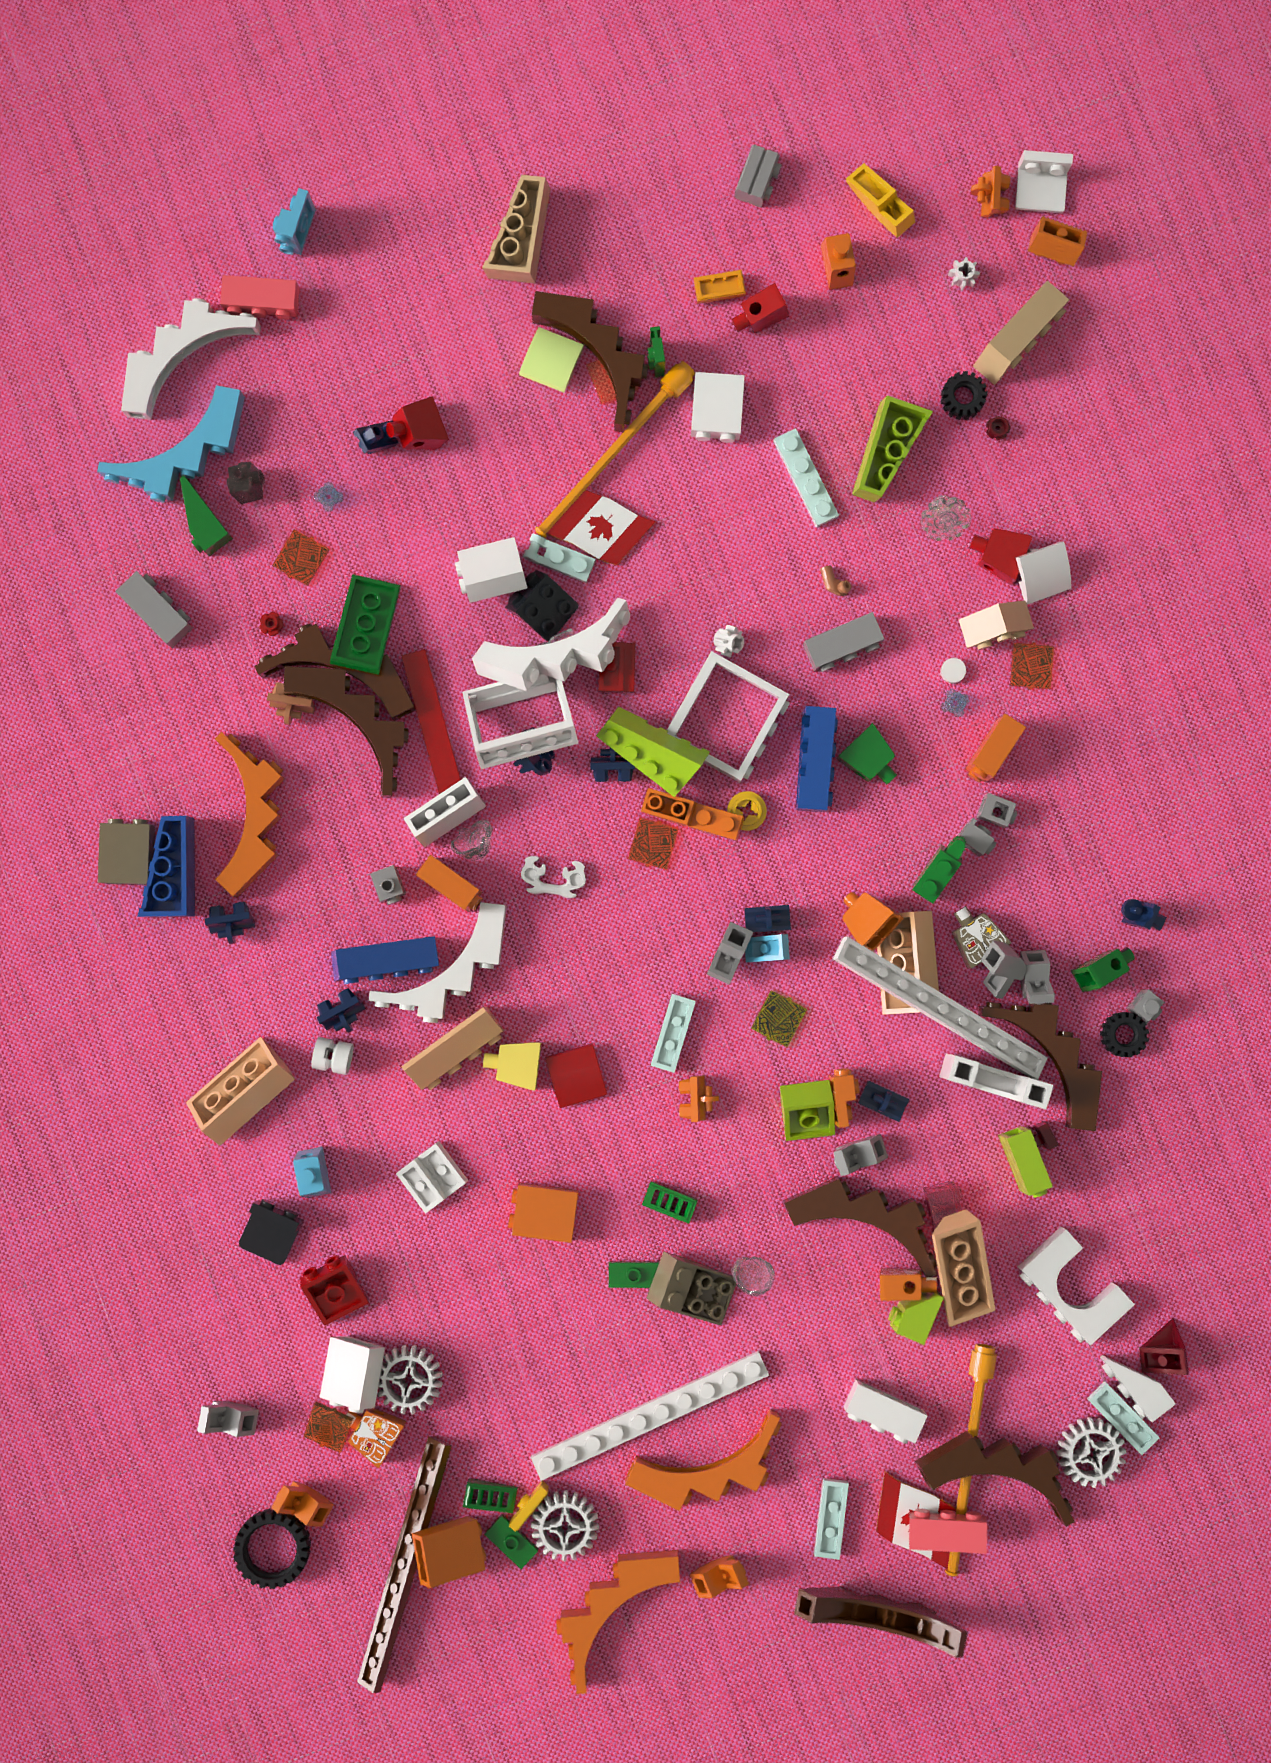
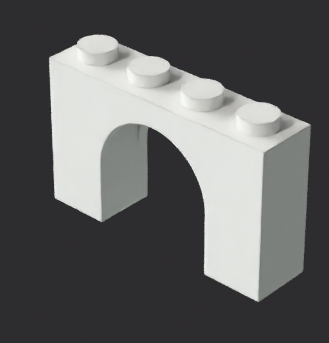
M947 1053L939 1075L943 1079L1042 1109H1047L1053 1085L1006 1072Z
M1060 1227L1017 1266L1022 1272L1019 1276L1029 1287L1033 1284L1039 1290L1036 1295L1046 1306L1051 1303L1056 1309L1053 1314L1063 1324L1068 1322L1073 1330L1070 1332L1080 1343L1085 1341L1091 1346L1135 1304L1112 1282L1092 1301L1084 1305H1070L1061 1299L1057 1290L1059 1272L1083 1247L1065 1228Z

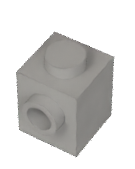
M392 865L370 873L380 902H387L388 905L402 901L401 896L406 895L396 866Z

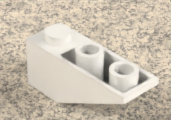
M1104 1355L1100 1356L1101 1360L1105 1363L1101 1367L1110 1378L1115 1377L1120 1384L1117 1388L1126 1399L1131 1397L1135 1403L1132 1407L1141 1419L1146 1417L1151 1422H1154L1176 1404L1163 1386L1155 1379Z

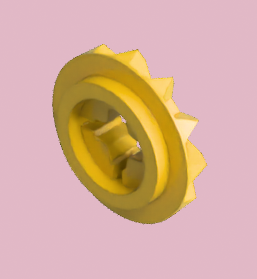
M750 791L736 794L732 797L727 807V812L743 816V812L736 807L745 808L749 801H751L750 810L757 814V816L748 815L745 818L741 830L745 831L758 828L764 822L767 814L764 800L758 794Z

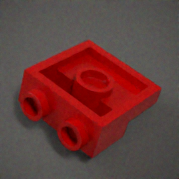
M334 1255L326 1260L324 1266L318 1269L310 1267L300 1277V1287L324 1326L369 1304V1298L357 1280V1274L345 1255L340 1258L338 1255Z

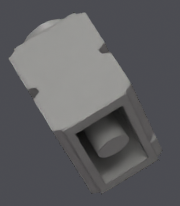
M755 144L752 145L735 189V198L743 202H749V204L757 207H762L764 200L769 201L774 188L770 186L773 178H778L782 164L778 163L780 155Z

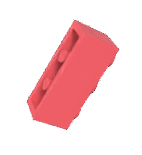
M222 275L220 305L230 315L240 316L241 313H248L257 318H265L266 315H272L279 319L288 320L290 317H298L300 288L296 280Z
M915 1509V1512H909V1549L987 1554L986 1516H981L980 1512L969 1511L966 1512V1515H960L951 1510L930 1513V1510Z

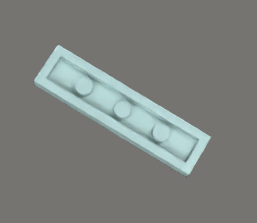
M795 428L774 438L773 442L815 527L817 528L838 518L839 514L797 429Z

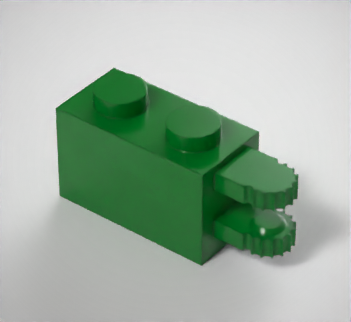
M957 835L950 841L947 847L941 844L914 882L912 889L914 892L932 904L936 901L962 864L961 855L966 848L965 838Z

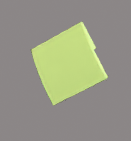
M538 327L519 375L565 392L583 351L584 344Z

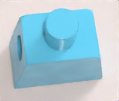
M323 1146L298 1151L293 1164L299 1195L310 1198L332 1193Z

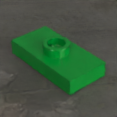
M609 1261V1288H650L659 1262Z
M502 1514L484 1535L522 1569L538 1552L539 1548L520 1530L515 1532L510 1528V1521Z

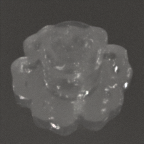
M938 496L933 502L928 504L929 510L921 513L920 523L922 530L926 531L928 538L935 541H941L944 538L949 541L954 540L956 537L962 536L963 529L971 525L970 509L966 508L964 500L956 497Z

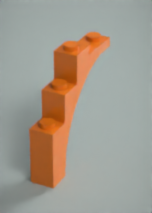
M221 732L215 740L233 757L239 769L246 797V819L243 834L234 856L215 880L230 895L238 898L279 856L274 851L277 848L275 844L267 837L264 840L262 837L282 818L278 813L280 808L271 799L267 802L265 799L285 778L281 775L283 769L274 761L269 763L263 759L257 765L256 763L259 760L249 750L244 753L239 748L242 743L230 733L227 736Z
M769 1409L758 1433L748 1443L731 1455L713 1463L695 1467H670L652 1463L635 1456L625 1477V1485L680 1511L682 1505H688L693 1493L690 1491V1488L717 1502L721 1495L725 1496L731 1484L728 1481L729 1479L757 1492L759 1486L763 1487L769 1475V1472H766V1463L761 1461V1458L765 1459L771 1447L768 1443L772 1435L776 1436L780 1430L782 1422L779 1421V1413Z
M678 1550L618 1554V1563H613L614 1579L619 1580L590 1582L589 1591H585V1606L590 1608L561 1610V1619H556L557 1635H562V1644L572 1643L568 1644L569 1660H574V1669H570L571 1686L576 1685V1694H587V1656L594 1638L607 1618L625 1601L640 1592L656 1586L680 1582Z

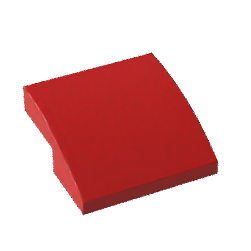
M593 1043L545 1057L560 1108L608 1095Z

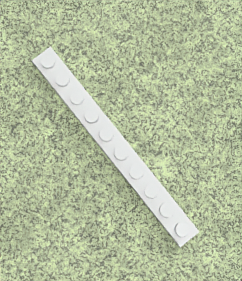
M843 937L833 960L1029 1078L1038 1080L1048 1057L850 937Z
M756 1351L531 1455V1460L542 1481L769 1376V1373L759 1351Z

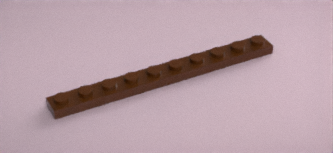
M428 1436L357 1680L359 1684L372 1693L381 1692L417 1568L412 1533L429 1527L452 1445L435 1436Z

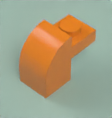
M293 1481L291 1486L283 1485L271 1508L277 1513L295 1515L306 1526L322 1527L334 1504L318 1491L305 1484Z
M733 1555L723 1556L708 1562L689 1574L699 1598H714L726 1589H743L749 1585L744 1566L740 1563V1560H735Z

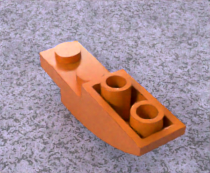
M651 788L647 789L641 812L734 841L738 840L744 821L743 816L702 805L682 797H673L671 794Z

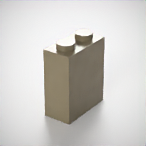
M108 819V823H100L98 883L147 885L150 872L148 871L155 851L154 825L148 824V820L133 819V824H123V819Z

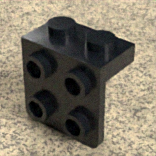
M535 570L525 578L527 589L514 592L510 596L509 603L505 608L513 615L520 617L544 640L551 641L578 609V603L547 574Z
M257 1200L253 1202L249 1210L252 1214L239 1240V1247L273 1263L282 1265L288 1257L304 1220L298 1218V1214L291 1210L285 1209L283 1211L276 1208V1204L269 1200Z

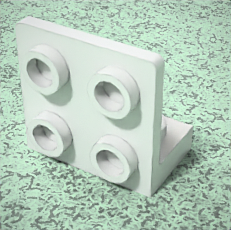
M1024 150L1018 163L1015 209L1063 213L1065 210L1067 173L1073 164V154Z

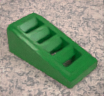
M650 1181L642 1205L689 1224L698 1200L692 1196ZM657 1189L660 1191V1193L657 1198L656 1204L651 1203L654 1192ZM665 1193H667L669 1198L664 1208L660 1205ZM674 1197L679 1198L675 1211L670 1210ZM686 1201L688 1205L683 1215L680 1214L683 1202Z
M468 1478L463 1507L513 1513L518 1487ZM474 1489H479L477 1500L472 1499ZM484 1490H489L487 1502L482 1501ZM494 1491L499 1492L497 1504L492 1503ZM504 1492L509 1493L507 1505H502Z

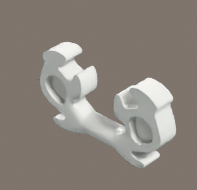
M537 856L527 857L521 871L522 879L534 886L533 888L526 889L531 894L547 893L571 899L577 895L570 891L579 889L586 883L585 866L578 861L572 862L576 868L575 870L568 871L567 867L563 868L562 875L567 880V883L563 885L547 884L539 880L541 876L545 875L546 866L542 864L538 868L534 865L539 860Z

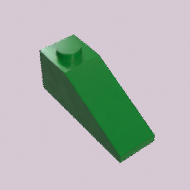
M183 475L180 478L189 532L194 537L191 542L199 553L204 551L210 557L233 538Z

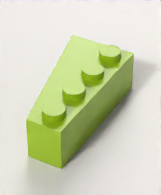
M888 395L879 403L852 495L874 503L883 496L933 411Z
M619 706L596 735V737L673 797L679 793L697 772L710 751L704 748L700 750L690 745L691 742L684 738L680 740L667 734L668 731L661 727L655 728L647 724V720Z

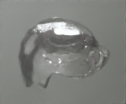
M479 820L470 828H461L457 838L451 842L453 852L469 861L478 862L482 860L491 849L493 831L491 823L486 820Z
M760 1257L739 1258L731 1266L734 1281L744 1293L759 1297L771 1289L775 1272L772 1265Z

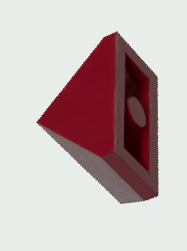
M1172 1318L1145 1344L1139 1347L1142 1373L1189 1374L1186 1347L1175 1320Z

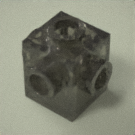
M241 462L236 466L228 467L229 478H227V486L230 495L240 504L263 499L265 478L260 469L251 462Z

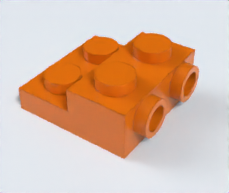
M835 1069L834 1074L828 1075L834 1099L835 1125L839 1128L849 1127L848 1121L852 1120L851 1105L846 1104V1101L856 1100L855 1094L860 1093L858 1079L853 1078L851 1069Z

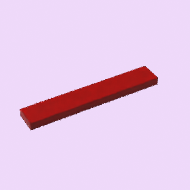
M423 649L401 655L437 789L439 794L459 782L461 777L427 653Z

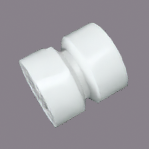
M318 1037L313 1051L311 1067L323 1071L331 1068L333 1073L347 1075L352 1062L354 1044L342 1041L334 1044L333 1039ZM329 1052H333L332 1060L328 1059Z

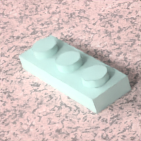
M674 994L671 995L650 1066L675 1072L696 1001Z
M1105 1381L1087 1398L1141 1455L1160 1438Z
M823 1478L814 1547L815 1557L840 1560L848 1481Z

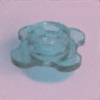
M331 482L325 483L314 494L315 501L320 502L323 505V509L327 512L332 511L334 505L342 502L344 498L341 492L336 491Z
M950 689L946 692L947 697L945 702L941 704V710L943 712H951L955 717H962L964 715L963 709L969 703V697L966 694Z

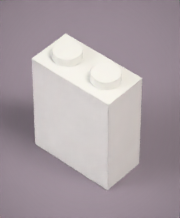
M695 372L691 437H696V440L709 441L710 438H716L725 443H733L735 440L740 439L745 375Z
M515 537L457 551L459 561L455 562L458 577L463 576V579H459L462 594L467 593L470 603L527 589Z
M349 1336L330 1337L320 1398L329 1400V1404L333 1406H348L349 1411L355 1413H363L364 1409L375 1408L385 1347Z

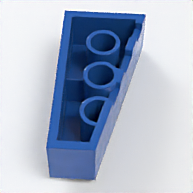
M806 706L802 712L796 810L826 812L828 807H832L833 792H829L830 782L834 781V767H831L832 757L835 758L836 743H833L834 733H837L838 726L836 708Z
M161 816L154 845L155 851L149 865L148 881L144 887L143 902L137 917H195L194 818L189 816Z
M435 936L336 949L331 952L334 981L343 980L344 984L358 983V978L368 977L369 981L384 979L383 974L393 973V977L408 976V971L417 969L418 974L433 972L432 967L439 966Z

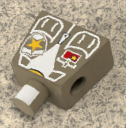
M967 906L954 913L961 926L952 931V935L967 969H972L982 962L981 958L993 940L1011 944L1005 934L985 913L973 917Z

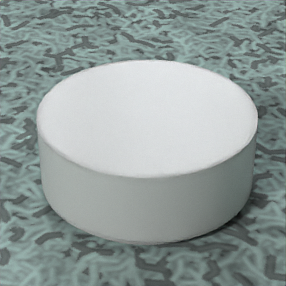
M950 658L941 666V677L947 683H958L966 674V666L960 659Z

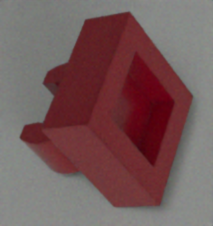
M1041 1121L1034 1125L1037 1133L1033 1137L1037 1147L1044 1145L1045 1148L1051 1150L1059 1145L1048 1123Z

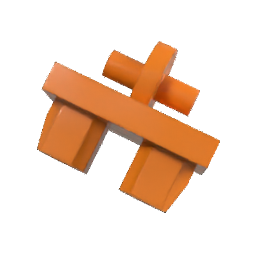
M993 166L992 171L984 173L983 177L978 178V184L971 187V194L978 196L977 202L982 203L981 217L989 218L993 214H1004L1009 210L1010 200L1000 197V191L1004 192L1009 189L1010 176L1001 173L1000 166Z
M705 1075L691 1076L690 1079L679 1081L680 1094H690L691 1103L680 1104L679 1116L691 1119V1122L705 1121L706 1111H713L712 1102L720 1101V1096L712 1095V1086H705Z

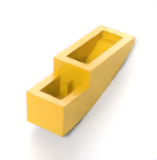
M863 163L846 178V182L863 204L897 238L915 223L914 210L899 199L897 191L866 164Z

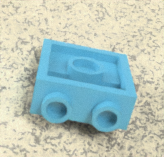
M298 188L296 196L293 195L291 198V211L281 208L279 216H276L273 221V230L276 235L275 242L280 244L279 250L287 255H293V253L302 254L316 211L309 192Z

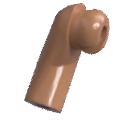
M832 565L820 568L827 591L838 596H845L851 591L852 587L849 581L835 578Z

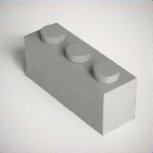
M136 571L115 592L168 646L173 648L193 629L188 623L191 618L181 608L178 611L173 608L171 604L174 601L164 591L159 593L154 588L157 583L147 573L142 576Z
M873 612L805 640L803 647L814 672L820 669L823 673L834 668V663L843 660L844 663L856 659L858 657L857 653L866 650V653H871L879 649V644L883 642L884 637Z

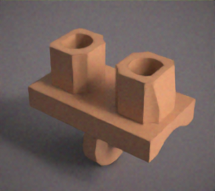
M276 682L273 692L267 695L270 707L277 708L276 716L284 717V724L290 725L293 718L301 719L302 712L314 714L315 705L313 699L302 696L292 697L283 695L284 683Z

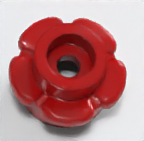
M276 612L265 613L260 618L261 625L259 627L264 634L275 636L283 629V620L280 619V615Z

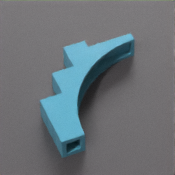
M216 385L213 398L202 420L176 446L160 455L138 462H99L97 472L104 477L105 481L119 484V481L128 482L129 486L140 489L144 485V491L153 501L165 503V500L173 501L179 473L181 476L184 475L189 479H195V476L203 477L209 449H211L210 452L217 455H225V452L233 454L245 396L241 390Z

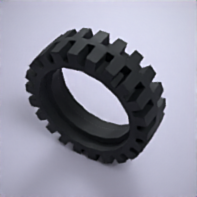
M270 1508L262 1512L259 1511L250 1517L239 1530L233 1547V1551H235L233 1556L234 1562L237 1561L236 1568L238 1571H242V1577L245 1580L247 1578L250 1579V1584L252 1585L259 1584V1588L263 1589L265 1587L275 1589L277 1586L281 1588L286 1586L287 1583L290 1584L304 1569L310 1555L311 1540H309L308 1530H305L306 1525L303 1522L300 1523L295 1515L277 1513L275 1510H270ZM276 1524L285 1527L293 1535L296 1542L297 1553L293 1563L280 1572L269 1573L260 1570L253 1564L249 1556L248 1543L250 1537L256 1529L264 1525Z

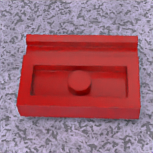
M614 642L612 646L615 655L612 662L606 666L603 672L599 671V692L634 693L636 642Z

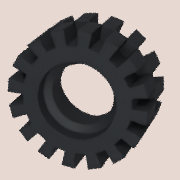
M963 371L962 374L959 372L955 373L954 377L951 376L941 392V404H944L943 409L945 412L947 410L950 412L948 414L950 417L955 415L957 420H960L961 417H964V420H968L970 416L973 418L981 411L987 397V391H985L987 386L985 383H981L983 380L981 377L977 379L975 378V373L972 372L971 375H968V371ZM966 387L970 389L973 394V400L968 404L959 403L955 398V391L958 388Z
M1121 1012L1112 1014L1113 1016L1105 1019L1106 1023H1103L1101 1026L1103 1031H1100V1036L1103 1038L1101 1042L1105 1044V1049L1110 1051L1111 1054L1119 1057H1133V1055L1140 1054V1050L1146 1048L1145 1043L1149 1041V1038H1147L1149 1029H1146L1145 1026L1147 1024L1141 1020L1140 1016L1134 1015V1013ZM1128 1025L1133 1030L1134 1036L1130 1043L1123 1045L1117 1041L1115 1034L1120 1026Z

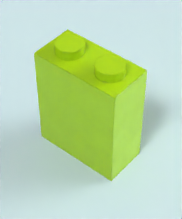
M1020 1126L999 1134L998 1137L1019 1191L1028 1196L1032 1195L1033 1198L1047 1194L1046 1189L1053 1186L1031 1129Z

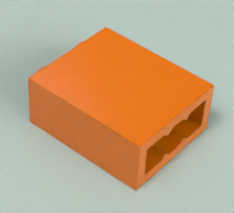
M1007 714L999 717L965 767V770L969 772L968 776L979 783L992 779L1026 727Z
M432 855L427 858L416 873V876L467 912L471 909L475 911L483 900L480 897L483 893L481 890Z
M519 1183L518 1189L513 1188L511 1203L516 1204L515 1213H510L508 1228L512 1229V1235L572 1243L579 1190Z
M465 1516L412 1533L420 1584L433 1588L486 1570L484 1563L486 1561V1553L480 1540L482 1529L477 1519Z

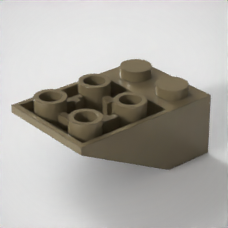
M663 1251L646 1299L659 1308L722 1325L739 1278Z

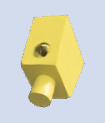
M542 1042L501 1044L499 1054L484 1053L483 1068L497 1069L496 1080L529 1090H536Z

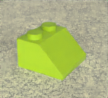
M829 1080L780 1086L781 1109L786 1141L835 1135L834 1099Z
M922 1292L921 1300L899 1301L897 1307L893 1306L888 1317V1320L891 1321L890 1326L895 1333L924 1345L943 1297L938 1292Z

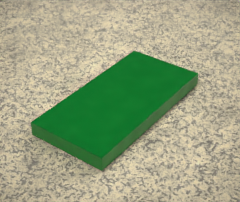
M352 574L330 664L379 675L401 585Z

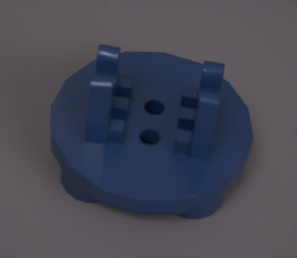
M532 727V728H530V729H525V730H523L522 732L529 731V730L536 729V728ZM552 750L514 761V766L523 765L519 771L521 774L533 770L536 774L544 776L552 770V759L555 758V753Z

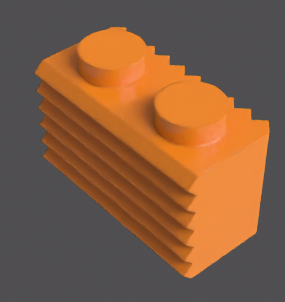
M1042 216L1031 235L1028 251L1036 256H1044L1060 264L1074 267L1084 250L1087 231L1077 227L1073 228L1072 225H1064L1063 222L1059 223V221L1050 220L1049 217L1045 218V216Z

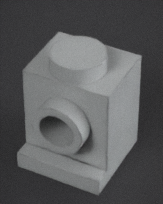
M987 793L983 797L976 818L1006 828L1015 821L1017 811L1014 810L1016 803ZM994 808L1000 809L1001 815L999 817L994 816Z
M975 818L969 819L958 836L961 835L965 838L966 848L978 857L984 855V853L989 855L997 844L994 838L990 836L991 831L980 824L978 827L974 825L977 822Z
M1141 989L1126 1009L1134 1013V1015L1140 1016L1141 1020L1147 1024L1150 1020L1154 1021L1161 1014L1162 1009L1160 1007L1164 1004V1001L1149 989Z

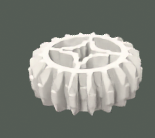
M402 1345L401 1354L397 1348H393V1357L386 1353L384 1360L387 1363L382 1362L381 1370L383 1371L380 1374V1379L382 1380H379L378 1388L383 1387V1389L377 1395L378 1397L387 1396L383 1402L384 1405L389 1404L390 1401L394 1403L391 1408L392 1411L401 1406V1414H405L407 1407L410 1408L411 1414H415L416 1405L421 1411H424L426 1408L424 1402L432 1405L434 1400L431 1396L438 1397L440 1394L435 1388H440L443 1382L436 1380L442 1377V1371H434L440 1366V1363L435 1362L431 1364L430 1361H432L434 1355L430 1354L427 1358L423 1356L426 1352L425 1348H422L420 1353H416V1345L411 1347L410 1352H408L406 1345ZM408 1360L404 1371L390 1372L394 1364ZM415 1362L424 1367L428 1378L417 1372ZM410 1371L411 1379L414 1378V1380L407 1389L408 1384L405 1383L406 1380H403V1378ZM389 1380L400 1386L402 1390L401 1396L394 1392ZM428 1387L427 1391L421 1396L410 1398L413 1388Z
M1087 1417L1086 1424L1081 1419H1078V1427L1076 1428L1069 1424L1068 1427L1071 1432L1069 1434L1066 1431L1062 1432L1066 1440L1058 1441V1445L1064 1448L1057 1451V1455L1063 1457L1059 1464L1061 1467H1065L1064 1473L1067 1476L1071 1475L1073 1482L1080 1480V1484L1084 1487L1089 1482L1093 1488H1096L1098 1480L1102 1486H1106L1105 1478L1107 1477L1111 1481H1115L1112 1473L1115 1471L1120 1474L1122 1470L1118 1467V1464H1126V1461L1120 1457L1126 1454V1450L1121 1447L1125 1442L1122 1438H1118L1119 1431L1117 1429L1112 1430V1425L1109 1422L1103 1425V1420L1097 1418L1094 1423L1091 1417ZM1089 1434H1101L1108 1441L1093 1442ZM1081 1438V1446L1079 1449L1075 1450L1073 1454L1074 1447L1077 1441ZM1089 1444L1095 1449L1093 1451V1459L1089 1456L1091 1449ZM1109 1454L1108 1460L1102 1466L1103 1457ZM1078 1462L1082 1464L1090 1463L1094 1470H1081L1075 1464Z
M564 1490L563 1497L560 1498L559 1493L556 1491L554 1492V1500L546 1496L544 1499L546 1505L540 1503L537 1506L540 1512H533L532 1517L536 1521L531 1522V1528L537 1530L532 1532V1538H540L536 1542V1546L539 1548L545 1545L543 1554L546 1555L551 1550L553 1552V1560L557 1558V1554H562L561 1559L563 1562L566 1561L567 1554H570L571 1559L575 1560L577 1551L580 1555L584 1556L586 1552L584 1547L591 1549L593 1543L590 1540L597 1539V1534L594 1531L599 1529V1524L593 1521L598 1519V1514L591 1513L594 1509L593 1504L584 1506L587 1502L586 1497H582L580 1501L577 1500V1492H574L573 1497L570 1498L568 1497V1490ZM562 1507L559 1517L545 1521L550 1512ZM570 1508L579 1512L585 1522L573 1518L570 1514ZM564 1515H566V1522H568L566 1536H564V1530L562 1529ZM546 1530L556 1533L560 1537V1543L552 1540ZM585 1531L577 1541L568 1544V1539L572 1534Z

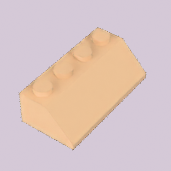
M932 911L899 913L904 919L877 947V954L939 991ZM881 989L883 1014L919 1012Z
M483 1007L401 1067L421 1090L426 1087L432 1090L442 1082L440 1077L445 1073L451 1076L462 1068L460 1062L466 1058L470 1061L482 1053L480 1050L482 1046L488 1043L491 1047L502 1039L500 1033L504 1029L489 1008Z
M260 1037L190 1098L186 1104L200 1130L220 1146L265 1105L269 1104L282 1090L287 1088L295 1078L283 1060Z
M967 1209L943 1217L933 1232L932 1237L947 1322L951 1327L996 1310L980 1220Z

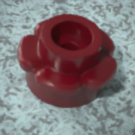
M1001 416L989 419L986 424V433L991 439L1003 440L1010 431L1008 421Z

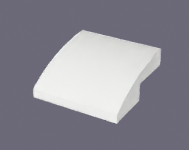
M1058 542L1016 557L1022 579L1019 581V585L1027 605L1071 589L1070 566L1064 542Z
M439 1141L396 1173L425 1214L469 1181Z

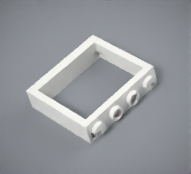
M711 651L669 725L667 734L681 740L676 735L716 665L778 698L739 770L710 754L704 761L708 766L740 783L742 778L747 780L753 771L754 766L750 764L754 757L760 758L766 747L763 744L766 735L772 737L778 724L774 721L778 714L784 715L790 704V702L786 701L789 694Z
M539 673L538 679L532 683L527 691L497 682L462 692L474 748L481 769L579 744L561 680ZM557 691L565 721L482 742L476 712Z

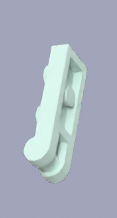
M531 535L529 540L531 544L529 549L525 550L523 558L587 583L596 559L549 541L539 535ZM540 547L546 549L544 557L537 554Z

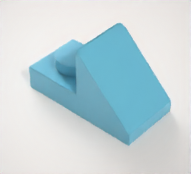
M788 934L751 937L745 950L746 962L790 959Z

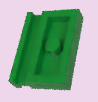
M660 326L650 327V347L647 348L649 370H654L655 378L665 376V356L662 337H660Z

